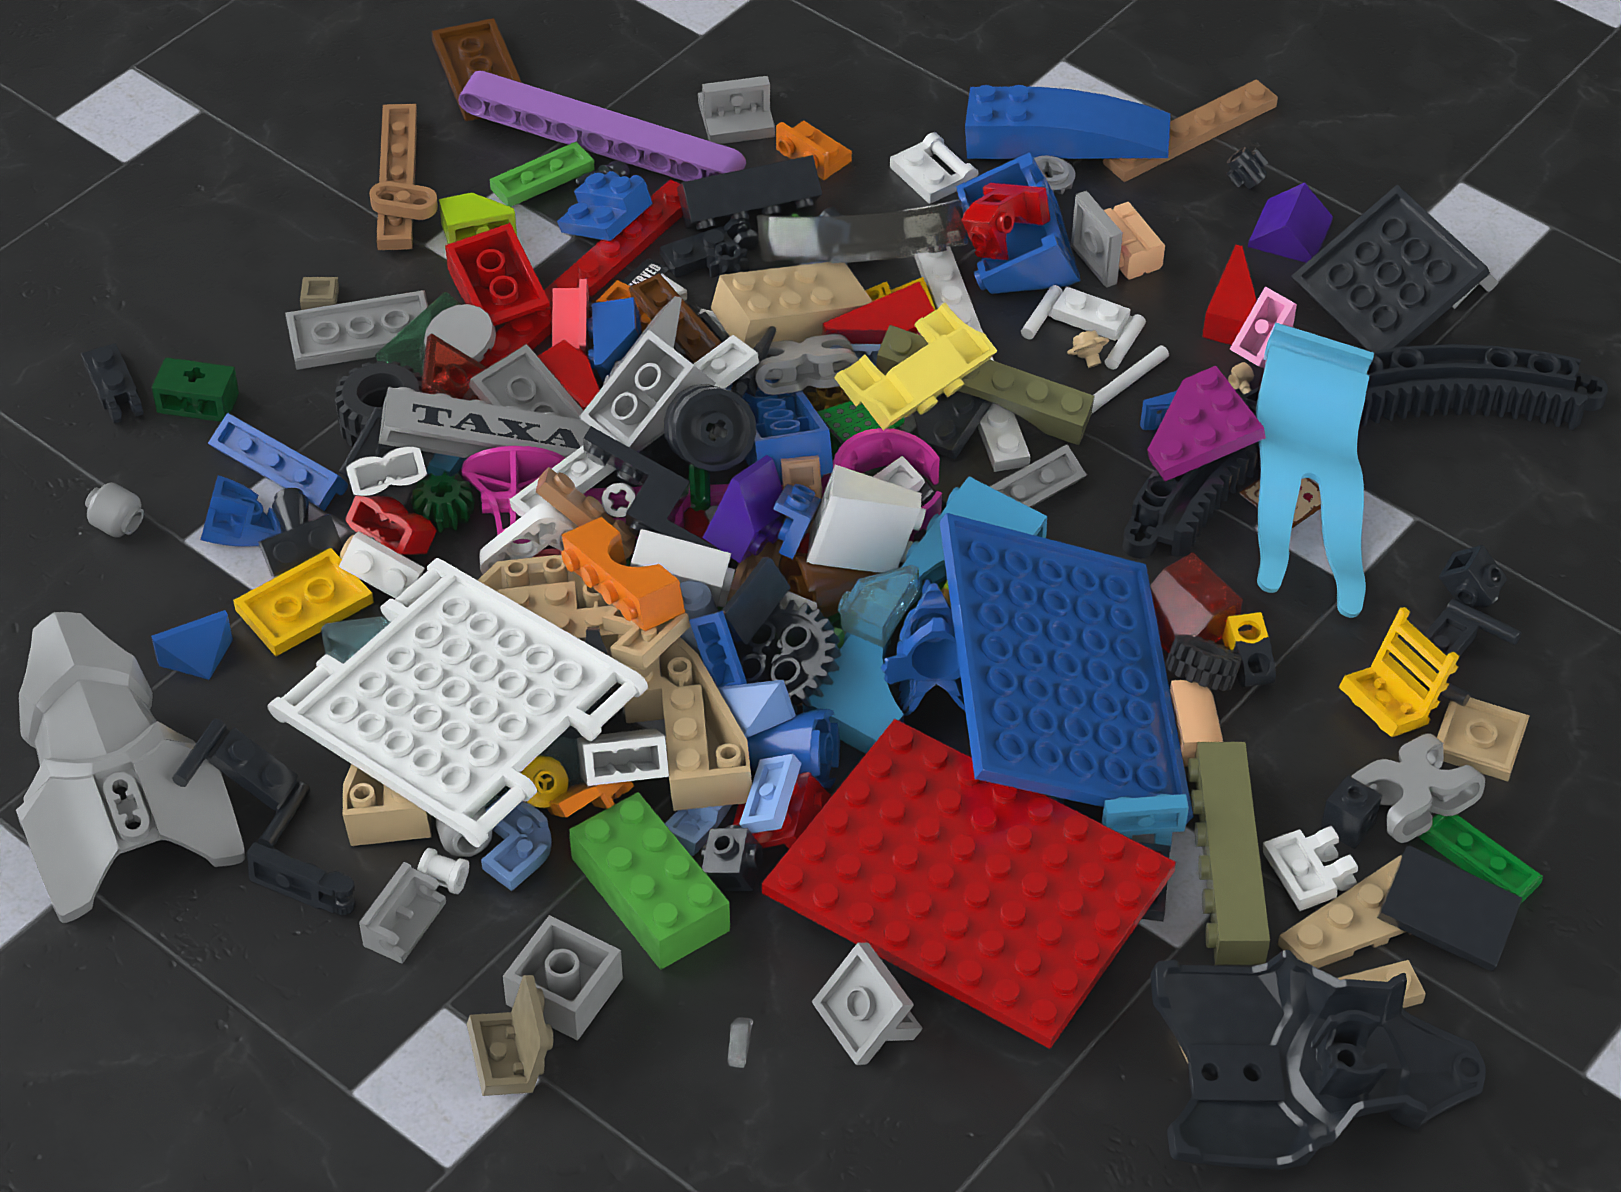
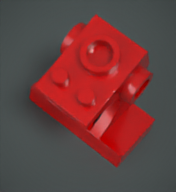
M989 183L983 187L984 196L970 205L969 209L964 212L961 221L976 250V256L1008 260L1006 234L1013 229L1014 222L1044 225L1051 220L1046 188Z

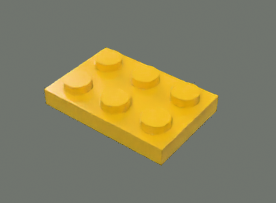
M332 548L233 600L236 612L275 656L282 654L371 605L374 601L372 592L358 577L339 567L342 559Z

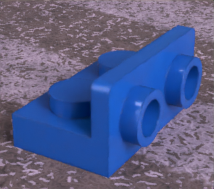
M787 484L773 508L788 516L777 538L784 541L779 553L791 559L794 558L822 500L815 497V492L812 489L801 484H794V486Z

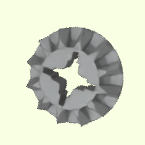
M1048 155L1033 157L1044 176L1045 172H1048V175H1050V178L1046 176L1045 178L1053 192L1063 194L1065 189L1072 188L1075 171L1067 161Z

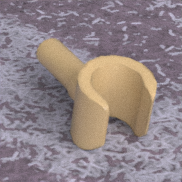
M1241 362L1232 368V374L1229 376L1228 382L1234 389L1239 388L1243 394L1252 391L1248 383L1253 380L1254 374L1252 368L1246 362Z

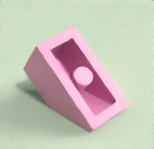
M1265 287L1230 350L1257 366L1265 368L1266 360H1264V353L1271 330L1275 322L1293 328L1297 304Z

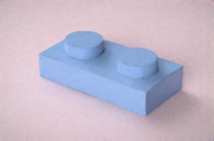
M794 754L760 759L739 824L742 828H748L751 833L782 829L802 764Z

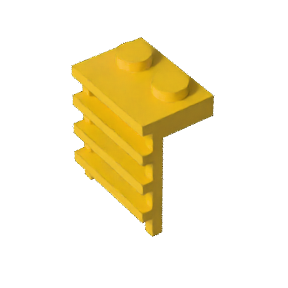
M1406 607L1399 609L1371 667L1345 675L1339 686L1356 706L1360 707L1378 724L1381 730L1391 737L1428 725L1431 720L1428 715L1432 709L1437 708L1440 702L1437 700L1440 692L1447 689L1449 684L1446 681L1449 675L1455 673L1458 668L1456 662L1459 656L1455 652H1451L1446 656L1407 620L1410 611ZM1400 634V635H1401L1407 642H1409L1421 655H1423L1434 667H1436V668L1439 670V673L1437 674V673H1436L1428 664H1426L1414 651H1412L1401 639H1399V638H1398V635ZM1391 652L1392 654H1394L1421 681H1423L1430 688V690L1428 691L1425 687H1423L1396 660H1394L1389 655V653Z

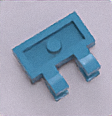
M1160 794L1154 797L1140 798L1119 797L1114 800H1105L1102 824L1132 839V835L1154 834L1153 844L1169 845L1171 852L1172 832L1185 831L1189 809L1186 794Z

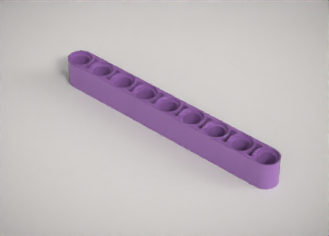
M485 71L474 72L458 98L462 109L472 115L567 145L577 142L584 150L683 181L743 170L746 165L745 157L733 148Z

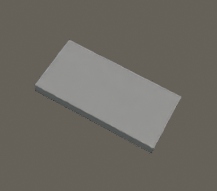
M425 290L285 313L296 370L426 349L424 343L425 333L432 321Z

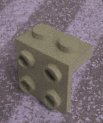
M523 975L511 1012L469 1015L467 1029L482 1096L533 1093L538 1076L544 1073V1058L547 1050L552 1049L553 1031L550 1024H545L543 1017L545 1006L544 994L541 988H536L533 975Z

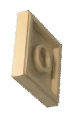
M1471 697L1464 707L1450 700L1437 736L1443 742V761L1460 767L1469 765L1482 774L1508 781L1529 715Z

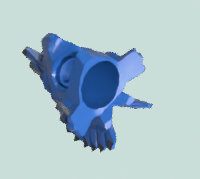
M931 579L922 580L921 599L918 601L916 608L912 609L906 616L901 630L900 641L897 644V655L885 658V663L881 666V670L885 673L884 680L887 683L899 682L895 685V687L899 688V693L895 697L899 699L897 705L901 706L900 710L904 712L905 716H908L916 709L925 693L936 684L945 689L957 705L965 711L952 610L937 583H932Z

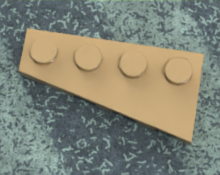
M1398 856L1282 933L1279 937L1278 945L1283 950H1290L1298 960L1320 968L1353 956L1355 950L1372 945L1373 948L1388 943L1389 938L1405 933L1406 931L1377 918L1402 856Z

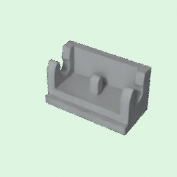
M403 862L359 922L363 946L403 964L446 904L445 896L435 891L440 883L432 876L412 868L410 864Z

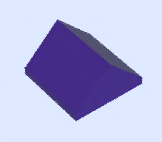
M1304 182L1267 200L1250 237L1248 247L1307 263L1320 251L1333 216Z

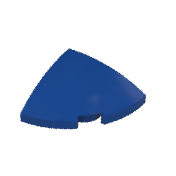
M218 475L200 540L228 546H259V540L280 533L281 525L272 508L268 509L267 515L265 514L263 505L257 501L258 494L238 482Z

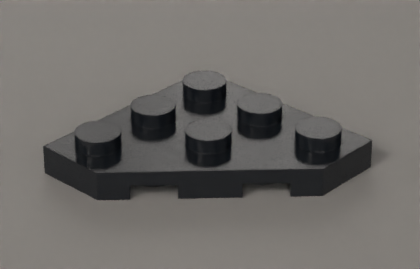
M956 391L949 397L942 393L936 397L938 403L922 415L918 411L913 413L920 438L932 447L937 454L953 459L958 457L992 405L990 401L960 391Z

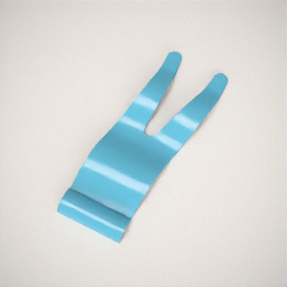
M1275 322L1264 353L1266 364L1256 407V418L1263 425L1266 436L1265 439L1258 441L1261 458L1258 503V540L1261 560L1257 583L1263 591L1268 593H1274L1280 588L1289 560L1291 529L1301 479L1311 478L1319 484L1323 541L1326 556L1337 584V608L1345 617L1353 618L1358 616L1362 610L1366 590L1361 551L1364 483L1357 455V438L1369 381L1367 371L1373 360L1374 353Z

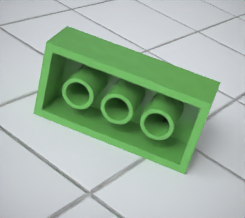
M639 792L569 829L573 861L660 970L730 931L729 901Z

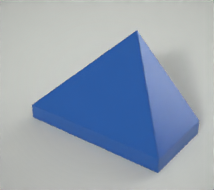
M226 610L151 636L159 666L210 680L233 641Z
M723 611L690 619L689 621L703 663L717 688L747 684Z

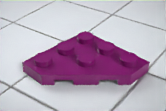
M1213 366L1183 379L1147 450L1151 463L1164 481H1168L1265 439L1266 436L1263 425L1217 366Z

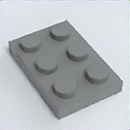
M527 344L471 378L469 387L480 400L492 405L503 407L518 406L524 410L539 413L554 412L562 417L581 419L579 416L584 411Z

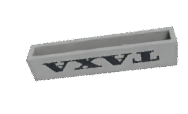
M388 387L382 410L379 444L396 447L420 448V451L468 458L480 451L496 447L531 446L551 450L567 458L583 446V438L590 426L582 419L562 417L554 412L539 413L527 411L518 406L503 407L488 404L483 400L468 401L452 398L442 393L433 395L415 392L407 387Z

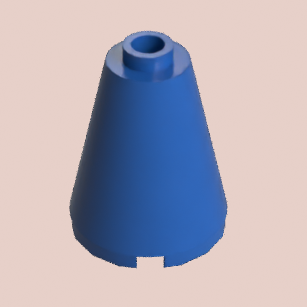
M818 709L796 714L791 720L747 737L750 770L756 772L760 759L794 754L802 763L798 774L811 772L812 776L817 779L824 789H830L836 779L829 778L831 767H838L840 760L838 723H830L829 719L830 716L835 715L833 710Z

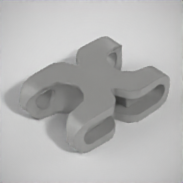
M841 334L814 336L805 339L801 343L792 340L776 341L771 343L768 354L774 357L760 361L755 371V379L760 390L771 395L798 392L806 386L816 388L837 387L840 385L834 378L837 375L835 371L845 369L850 363L852 365L859 361V359L853 352L849 340ZM833 345H840L841 347H843L830 349V347ZM771 379H780L776 383H768L767 381H765Z
M1432 734L1421 735L1404 744L1399 750L1400 763L1388 759L1376 760L1351 776L1381 793L1383 796L1380 805L1392 806L1387 814V833L1400 843L1408 842L1427 832L1432 826V812L1442 816H1454L1473 805L1481 798L1485 787V777L1472 766L1464 765L1452 770L1439 769L1444 760L1443 742Z

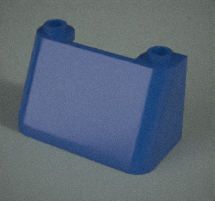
M1030 152L956 186L960 200L955 202L961 218H963L964 212L969 209L973 202L984 196L983 187L989 183L1044 187L1047 192L1051 220L1044 225L1014 222L1013 229L1006 234L1009 259L982 258V261L977 262L978 270L974 271V276L982 291L987 289L990 294L1040 290L1049 289L1053 285L1068 287L1081 281L1058 201Z

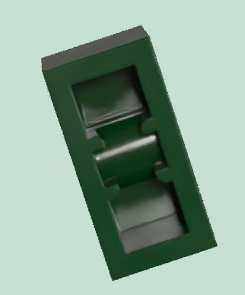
M165 357L152 385V392L157 413L222 422L226 414L231 413L239 394L235 367Z

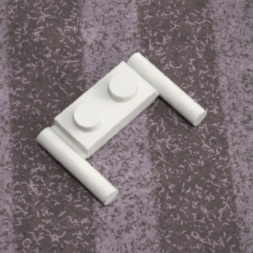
M1053 285L1022 328L1021 334L1026 339H1032L1047 316L1086 331L1095 330L1100 336L1114 341L1118 340L1105 360V365L1109 369L1114 370L1117 369L1144 327L1146 320L1138 314L1130 316L1131 309L1067 286L1062 291L1059 286Z

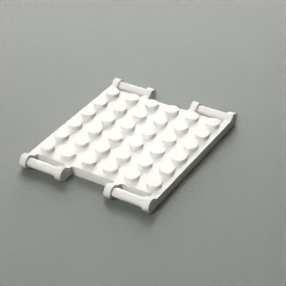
M436 558L427 566L428 571L395 600L389 599L380 607L382 614L391 622L344 664L330 655H324L317 661V667L282 698L276 697L267 707L279 722H287L461 833L473 846L480 847L488 839V832L520 802L529 801L537 793L533 782L520 773L569 726L576 728L585 739L593 741L602 732L601 727L631 698L641 696L648 689V684L636 671L445 561ZM617 682L622 685L591 715L585 713ZM505 786L511 788L477 821L471 819Z

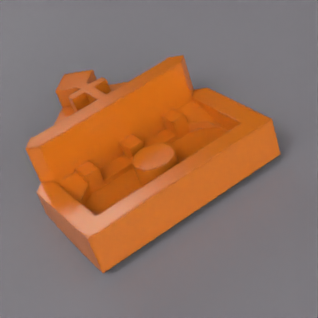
M632 781L587 786L585 782L568 787L567 792L550 801V807H547L551 815L566 818L592 802L594 807L608 809L615 804L613 801L615 798H619L622 794L628 792L634 787Z

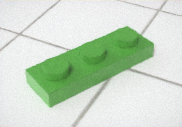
M573 142L491 178L490 188L505 205L512 207L593 171L594 159L577 142Z

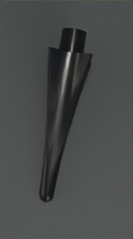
M774 326L769 327L753 348L758 353L759 363L766 359L776 334ZM757 365L735 380L730 391L735 392L742 399L745 393L755 397L758 387L755 379Z

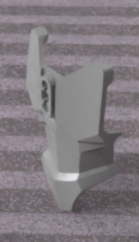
M54 612L33 628L28 665L19 692L20 733L30 746L36 748L40 768L24 795V803L16 809L53 908L62 923L73 921L90 911L93 907L94 897L114 859L119 854L159 840L171 841L205 857L214 867L235 865L245 860V850L220 770L205 759L186 787H181L174 783L173 775L196 743L156 721L150 711L153 692L135 657L109 639L81 613ZM119 787L127 788L128 790L125 792L126 799L121 800L120 795L114 793L115 789ZM132 822L141 824L137 829L131 830L127 828V825Z

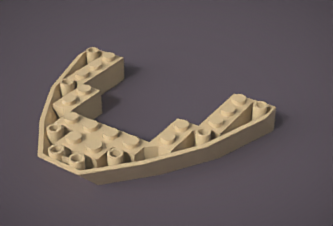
M562 555L497 561L478 579L479 582L584 642L586 640L587 627L599 626L602 641L607 649L608 656L611 658L610 647L623 636L604 630L602 616L614 605L607 604L598 591L593 587L589 588L574 571L570 572L562 560ZM679 637L645 670L623 664L639 673L648 684V689L641 696H634L624 705L626 723L664 719L673 811L746 803L752 786L748 742L700 656ZM351 764L343 783V819L351 846L432 837L431 814Z

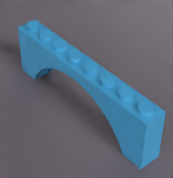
M968 477L960 488L955 487L948 497L946 508L940 515L935 514L930 520L920 542L915 541L911 545L900 569L896 568L891 572L879 597L874 596L870 600L864 617L858 626L854 624L849 628L844 638V644L840 648L842 656L834 659L840 667L839 671L828 672V675L833 680V684H821L819 688L824 696L821 698L811 695L809 699L812 707L808 708L802 703L803 713L818 709L833 710L835 715L830 716L829 719L830 723H838L840 740L864 753L870 750L894 719L904 723V714L896 704L888 684L884 680L885 673L881 670V666L885 663L884 659L889 642L898 623L909 608L922 596V580L931 579L932 583L939 584L947 579L940 520L946 513L1046 538V515L971 477Z

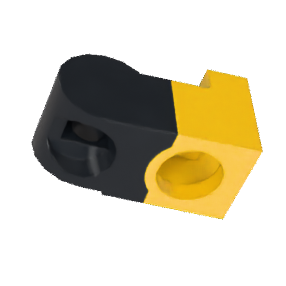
M1262 613L1228 616L1222 639L1227 647L1226 649L1233 650L1241 656L1242 661L1237 672V679L1241 687L1274 683L1276 677L1275 662ZM1243 625H1252V630L1238 631Z

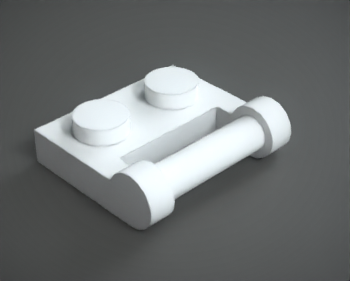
M935 132L928 134L923 142L890 157V168L929 204L956 192V186L978 176V170L970 163L965 164L944 145V139ZM936 154L955 174L950 175L930 156Z

